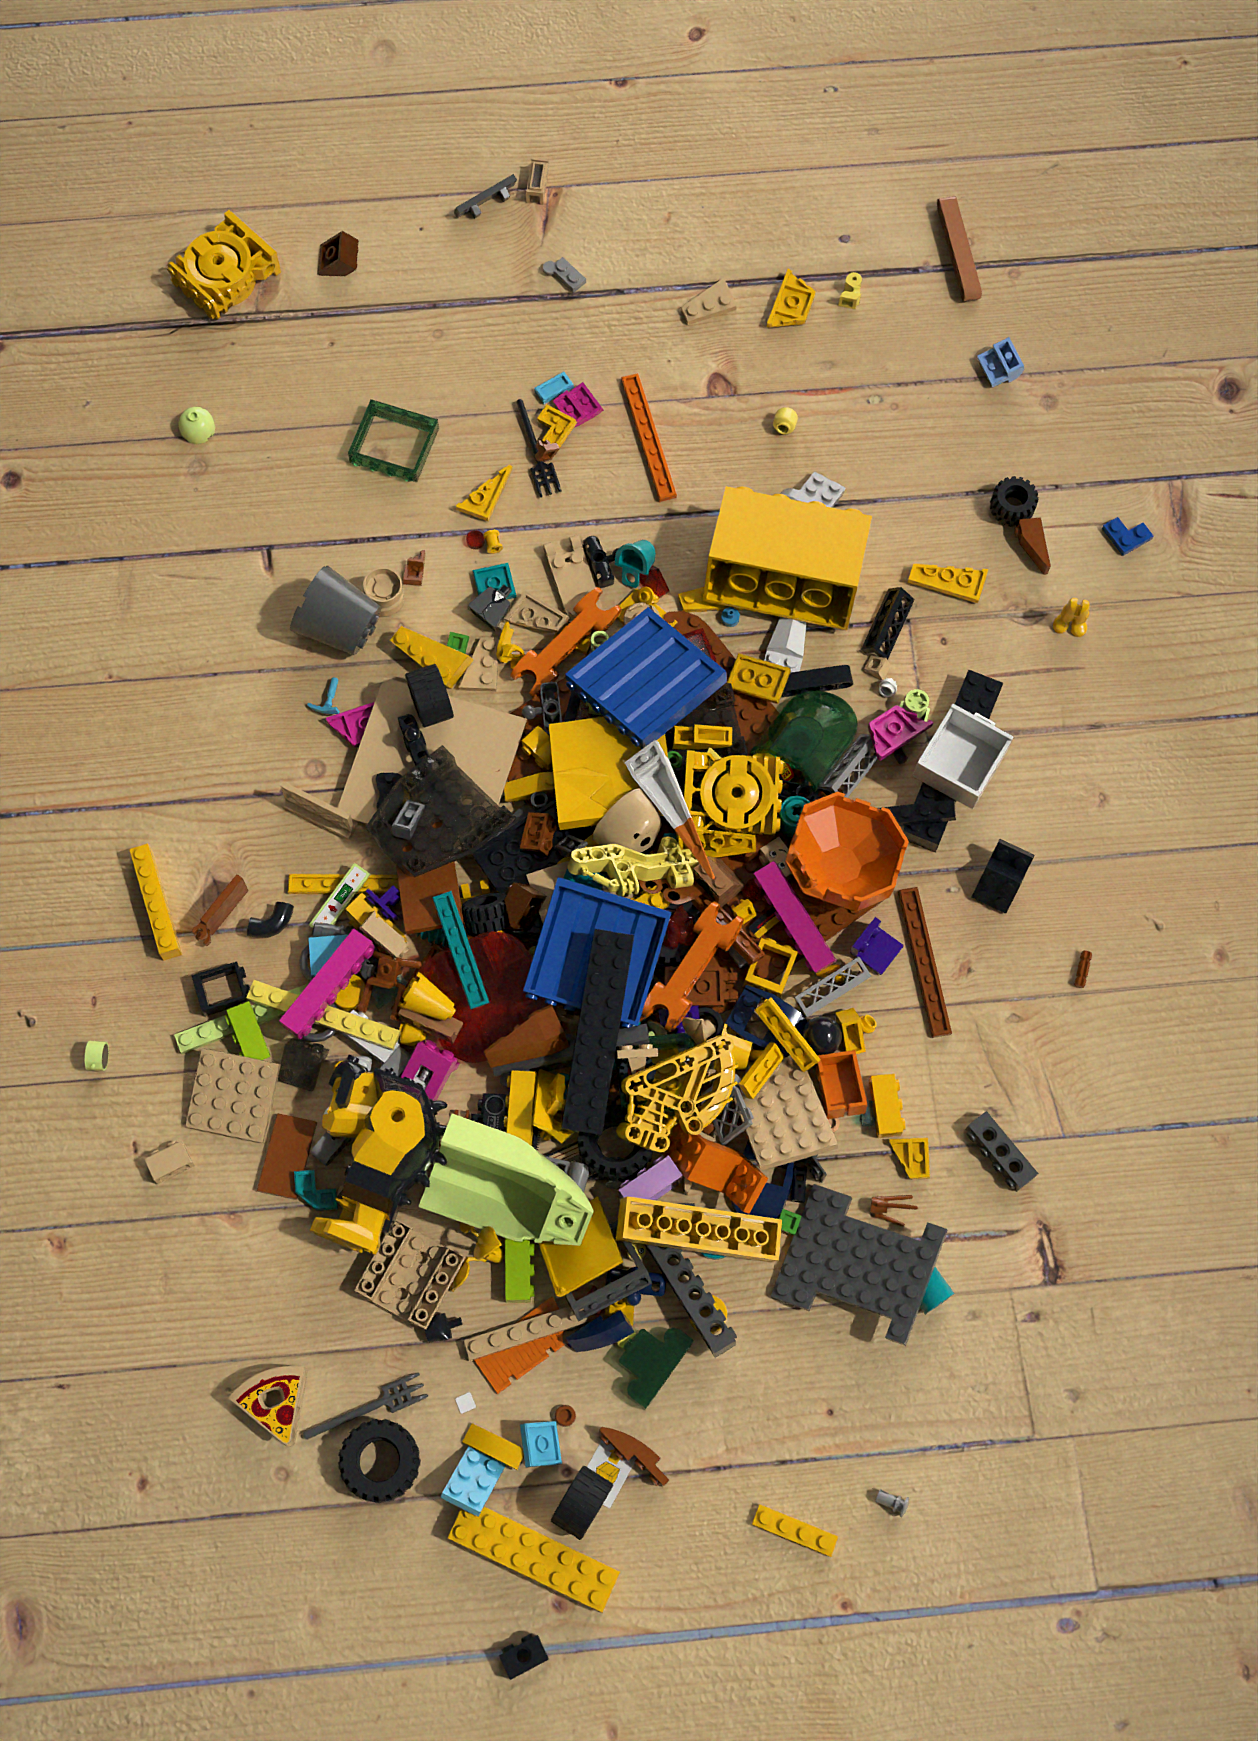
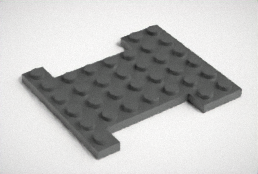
M814 1184L771 1297L810 1312L816 1293H820L892 1319L885 1338L906 1346L948 1230L927 1222L921 1241L848 1217L846 1214L852 1201L851 1196Z

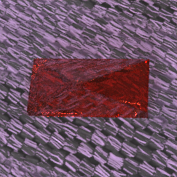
M651 566L648 575L640 573L639 583L643 587L651 588L653 593L659 598L670 592L659 568Z

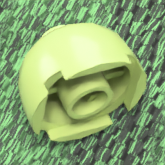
M201 407L188 408L179 417L178 426L180 434L189 443H205L215 433L216 427L213 417L207 410Z

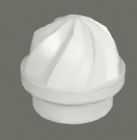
M892 678L882 680L879 684L880 694L884 697L895 695L897 692L896 681Z

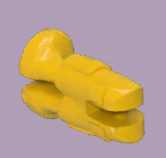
M1071 598L1068 604L1063 607L1060 615L1054 619L1052 625L1054 631L1059 634L1065 633L1071 622L1072 634L1075 637H1082L1087 631L1086 620L1089 617V602L1082 600L1081 604L1078 605V598Z

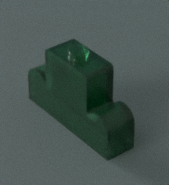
M671 1328L665 1332L663 1343L645 1329H641L633 1340L630 1338L624 1345L623 1349L625 1352L619 1359V1365L637 1378L628 1384V1397L646 1410L687 1353L694 1340L677 1328Z

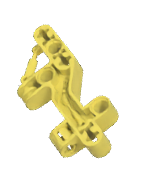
M666 836L662 838L656 854L645 855L618 844L576 849L571 853L567 868L574 875H588L592 877L593 881L607 887L610 892H617L622 897L625 894L631 895L633 893L635 895L639 893L637 879L650 881L666 878L673 889L692 886L694 882L693 868L699 862L689 849L681 850L676 839ZM597 872H607L611 880L597 874Z

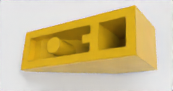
M542 772L506 782L504 787L505 802L531 800V796L535 792H544L548 798H556L553 772Z

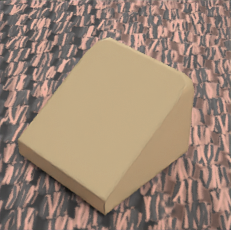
M871 655L863 671L880 680H884L891 668V664L887 658Z

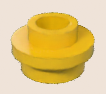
M870 1015L861 1016L862 1031L869 1034L874 1032L877 1026L875 1019Z

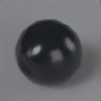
M818 1016L805 1024L802 1030V1037L818 1056L834 1053L839 1048L842 1042V1031L839 1024L832 1018Z

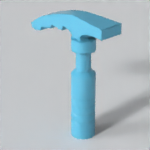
M331 678L327 693L328 699L323 707L312 705V703H308V707L320 713L339 714L338 708L332 707V699L335 696L338 679Z

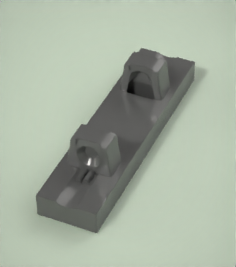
M514 174L457 206L454 211L455 216L459 218L470 212L475 219L481 214L478 206L497 195L502 202L508 200L510 195L507 189L513 187L517 181Z

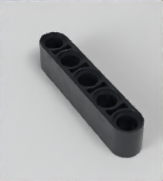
M839 665L791 672L781 698L849 688L854 684L850 666Z

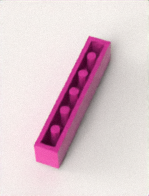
M772 861L755 872V883L759 889L763 888L766 892L764 897L769 905H774L777 910L774 913L778 920L785 923V931L789 938L793 937L797 943L795 948L800 955L804 954L807 961H805L808 969L819 973L835 963L837 959L778 864Z
M353 929L281 1017L279 1022L282 1027L300 1040L303 1036H307L311 1032L315 1021H319L323 1017L327 1006L335 1002L341 989L344 990L348 986L352 975H356L360 971L364 960L372 956L375 948L373 942Z

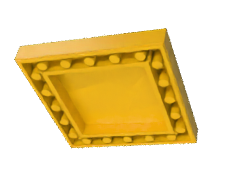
M604 717L549 724L560 830L597 825L609 809L624 795L632 790L641 788L633 779L625 762L642 749L639 746H634L629 737L623 736L617 727L609 724ZM664 734L656 741L659 742L668 758L666 736ZM655 806V808L657 809L659 815H660V816H663V814H662V813L659 811V809Z

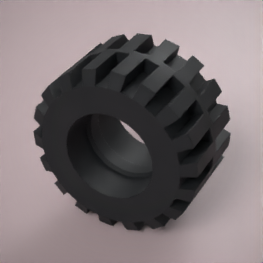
M1012 476L1011 479L1008 477L1004 478V481L1001 480L996 485L991 497V513L993 516L996 515L995 519L997 521H1002L1001 524L1005 525L1007 523L1010 527H1013V524H1015L1017 527L1019 519L1032 518L1039 497H1037L1038 491L1035 490L1033 484L1030 485L1029 480L1024 481L1023 477H1019V479H1016V476ZM1006 498H1017L1023 505H1011L1006 501Z
M488 893L473 897L463 903L461 908L466 930L475 934H487L508 927L510 921L504 900L507 895Z

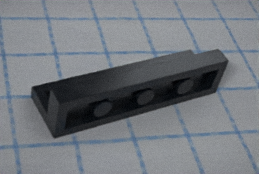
M902 587L888 588L861 648L864 653H875L879 657L887 658L888 660L915 600ZM903 597L907 600L904 608L902 606ZM896 612H898V614H899V621H898V623H896V620H895V614H896ZM890 627L892 628L891 638H889L888 630ZM883 642L886 648L884 653L880 650Z

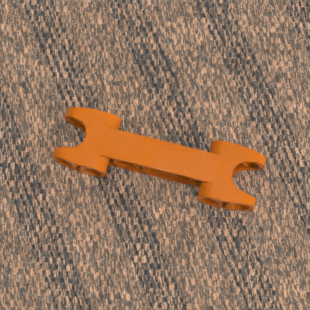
M599 587L594 588L575 605L573 611L578 616L539 654L534 650L527 652L512 670L510 677L514 680L526 674L535 677L536 683L529 692L533 698L541 693L540 686L542 683L555 682L558 679L559 674L554 669L592 631L605 632L621 613L622 608L619 605L609 610H601L597 607L596 603L603 593Z
M715 901L705 909L695 923L693 932L699 936L667 985L657 982L645 1001L641 1015L646 1018L659 1008H665L669 1011V1017L665 1025V1030L672 1032L682 1022L690 1010L692 1002L686 997L718 948L720 947L728 951L743 925L744 919L740 916H737L726 925L718 924L716 917L720 904Z

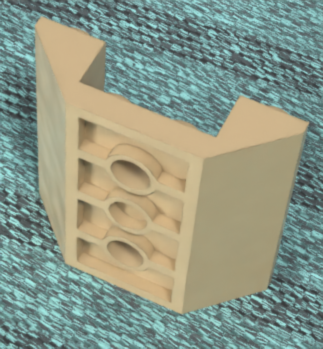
M396 1219L390 1236H384L377 1254H374L354 1291L405 1321L426 1330L466 1256L450 1247H444L418 1233L413 1227ZM420 1253H425L428 1256L427 1261L423 1264L416 1261V1257ZM400 1289H405L408 1293L404 1300H399L396 1297V1293Z

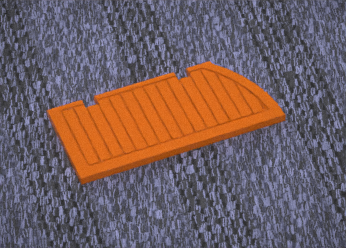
M550 1297L516 1323L559 1310L557 1303L553 1297ZM564 1332L552 1334L474 1361L497 1394H499L511 1385L508 1378L512 1375L518 1380L549 1357V1354L546 1352L549 1348H552L554 1352L564 1346Z

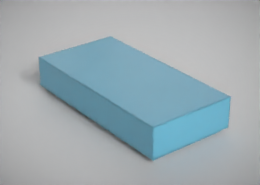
M562 372L535 387L534 392L542 403L546 404L566 390L569 391L574 388V384L566 373Z

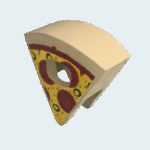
M283 1366L263 1371L242 1383L228 1398L279 1441L291 1447L295 1444L308 1370L300 1366Z

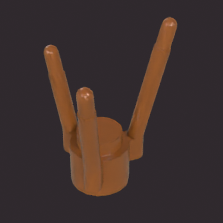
M912 1195L877 1196V1198L872 1197L870 1213H875V1218H881L904 1227L905 1224L903 1222L888 1217L883 1213H887L888 1207L917 1210L918 1206L888 1203V1201L912 1199Z

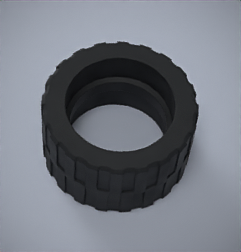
M436 664L405 674L415 709L424 728L454 717L447 690Z
M582 1466L555 1510L551 1522L581 1540L610 1493L613 1483L588 1467Z

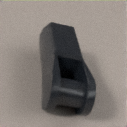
M794 1165L791 1202H805L807 1166L797 1168ZM796 1175L803 1176V1181L796 1180Z

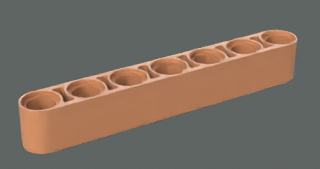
M956 196L938 198L937 209L962 301L981 299V285Z

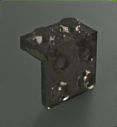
M297 1037L291 1038L284 1047L278 1081L313 1091L316 1087L321 1064L327 1058L329 1049L324 1048L323 1045L318 1043L311 1044L305 1042L303 1038L301 1040Z

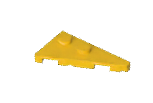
M512 465L501 469L499 474L492 480H487L478 490L469 494V498L462 503L459 502L456 505V510L489 521L512 472Z

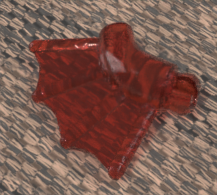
M680 905L673 916L670 917L667 926V946L669 948L673 947L672 949H677L678 944L692 947L698 936L697 933L693 932L694 917L685 911L683 905Z

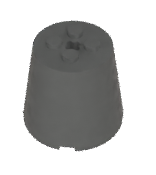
M328 565L322 567L305 591L303 596L306 599L302 607H297L290 624V630L346 653L356 655L366 645L368 636H372L382 607Z

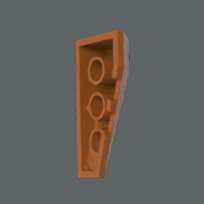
M548 1005L531 1013L528 1016L529 1019L522 1025H516L513 1028L514 1031L508 1036L501 1037L488 1047L484 1053L490 1068L552 1055L568 1048V1041L553 1006Z

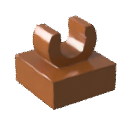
M539 440L535 445L538 450L535 457L538 462L552 460L560 448L557 443L551 444L548 440H545L542 444Z

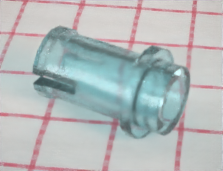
M867 1100L866 1113L861 1114L859 1119L862 1126L874 1125L873 1101Z

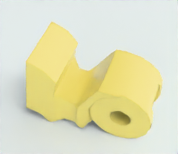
M850 273L846 277L844 292L840 295L838 306L856 309V306L859 305L862 282L860 274Z

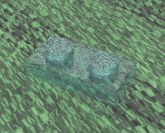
M397 976V982L406 986L408 982L403 976ZM374 986L370 1000L379 1010L397 996L399 988L392 987L387 989Z

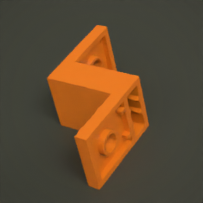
M678 1121L669 1138V1148L661 1154L665 1158L669 1156L687 1180L725 1193L743 1212L749 1214L768 1178L741 1152L707 1140L700 1134H687L682 1130ZM688 1125V1126H689V1129H690L691 1131H693L694 1128H693L692 1126Z

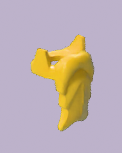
M506 621L499 638L496 656L502 663L510 661L511 669H514L525 653L519 646L511 644L514 629L510 628L509 622ZM513 651H518L520 654L516 655L511 653Z

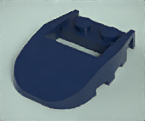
M746 985L725 1024L737 1033L736 1036L738 1038L752 1042L753 1049L764 1050L769 1042L776 1043L784 1057H788L790 1054L770 1029H768L763 1040L744 1029L762 997L767 1000L772 998L781 1007L780 1009L801 1035L807 1023L806 1018L801 1012L775 994Z
M748 1140L743 1155L748 1160L757 1162ZM794 1162L777 1166L787 1169L783 1187L766 1183L749 1214L743 1212L732 1201L735 1213L779 1219L791 1192Z

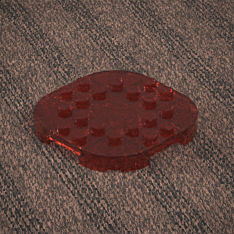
M485 932L469 939L490 1002L488 1004L470 1009L450 948L433 956L425 965L422 973L454 1003L453 1008L456 1010L452 1017L463 1022V1026L453 1044L441 1038L438 1039L444 1050L452 1052L454 1054L453 1057L468 1063L487 1061L484 1051L501 1037L508 1036L514 1031L513 1028L516 1025H522L529 1019L528 1016L531 1013L549 1005L544 1003L545 999H529L525 997V993H522L533 956L520 939L505 932Z

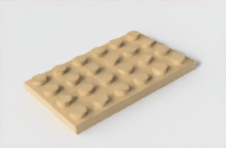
M790 1055L783 1058L754 1099H747L741 1088L739 1089L746 1107L750 1108L753 1115V1124L745 1132L760 1171L838 1149V1143L808 1071L803 1072ZM752 1065L747 1066L746 1070H735V1074L742 1080ZM734 1098L733 1101H734L735 1106H736L737 1100H736V1098ZM739 1114L743 1124L745 1122L742 1114Z

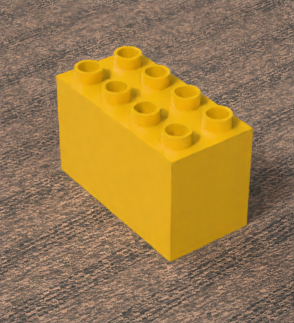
M726 486L708 556L703 601L848 630L872 516L863 514L857 509L841 510L826 507L825 504L818 501L807 503L792 500L783 494L767 495L754 492L752 489L744 486L737 488Z

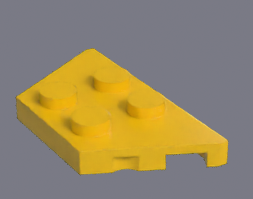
M787 269L767 322L768 328L805 324L816 291L807 286L801 278L795 277L791 269Z

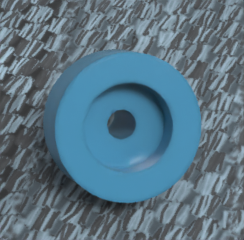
M729 607L723 610L721 621L725 626L734 627L739 623L740 614L737 609Z

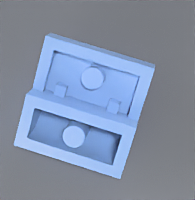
M1009 337L994 344L992 349L977 356L992 387L1007 380L1010 383L1024 371V364Z

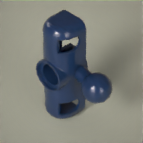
M631 1267L629 1270L610 1269L606 1273L605 1286L611 1283V1278L620 1279L637 1270V1267ZM648 1272L651 1282L660 1284L659 1291H653L651 1288L652 1284L625 1297L626 1302L631 1306H636L641 1301V1294L665 1295L666 1276L664 1274Z

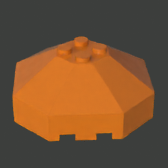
M837 791L804 805L785 863L804 894L857 912L890 898L896 886L909 840L890 809L872 807L870 802L858 798L852 800L844 797V793Z

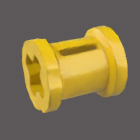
M488 530L484 533L483 537L488 545L487 552L490 554L500 552L503 546L498 538L499 531Z

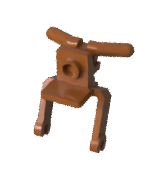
M374 951L372 956L379 960L377 976L367 979L358 1011L366 1013L374 985L387 989L396 987L399 990L391 1013V1019L398 1021V1012L401 1009L398 1004L399 1001L403 1003L404 998L402 995L406 990L405 985L397 982V976L402 974L401 966L419 969L422 967V963L398 957L394 960L393 956Z

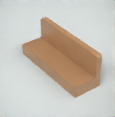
M403 1008L398 1012L401 1021L452 1044L463 1026L462 1021L453 1017L443 1021Z

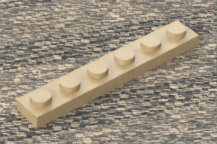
M568 1306L464 1340L469 1360L473 1361L586 1324L588 1321L587 1318H584L578 1322L571 1307Z

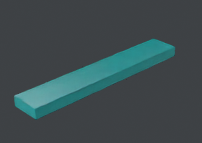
M452 891L432 897L470 1009L490 1003Z

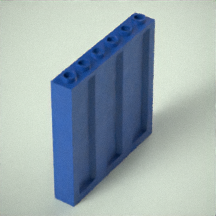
M649 607L565 673L567 687L571 691H575L583 702H588L596 713H601L609 724L615 725L623 736L629 737L634 746H639L641 749L654 740H658L727 682L726 670Z
M558 877L522 993H525V997L529 999H545L544 1003L556 1006L557 1003L564 1005L563 1009L575 1012L576 1009L580 1010L594 929L634 935L620 1023L621 1027L624 1028L638 1026L672 912Z

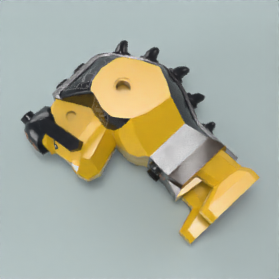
M348 1055L346 1060L337 1065L331 1075L329 1085L332 1087L334 1094L330 1106L326 1109L322 1118V1128L331 1136L356 1138L352 1144L354 1161L352 1165H348L345 1171V1176L347 1177L344 1187L335 1198L337 1203L344 1208L339 1219L315 1217L310 1231L317 1236L362 1253L364 1250L376 1255L380 1247L381 1232L384 1235L390 1236L400 1207L403 1205L409 1206L412 1203L405 1193L415 1183L417 1185L422 1184L425 1187L430 1186V1180L426 1176V1171L431 1164L435 1162L443 1166L447 1164V1159L440 1152L439 1141L441 1136H444L447 1126L440 1125L435 1115L438 1114L437 1111L447 1108L448 1105L444 1101L429 1099L425 1090L416 1084L414 1080L407 1077H398L396 1073L387 1069L383 1071L375 1068L373 1073L369 1072L367 1067L358 1063L360 1059Z

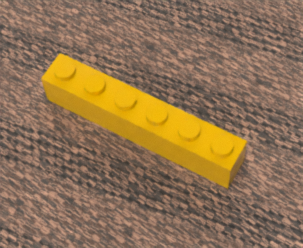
M148 843L129 849L159 954L163 961L181 956L182 951L153 852Z

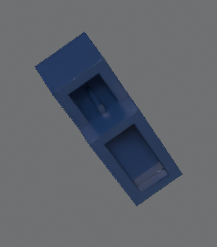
M619 1310L605 1320L599 1316L566 1337V1339L576 1352H584L616 1343L633 1334L634 1329L624 1313Z

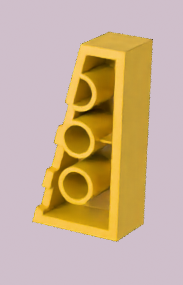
M403 626L390 639L393 644L422 667L436 664L444 684L452 689L474 661L469 655Z

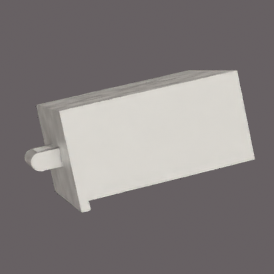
M952 704L917 762L913 777L973 809L1005 756L1013 736L995 727L996 723L978 713L973 715Z

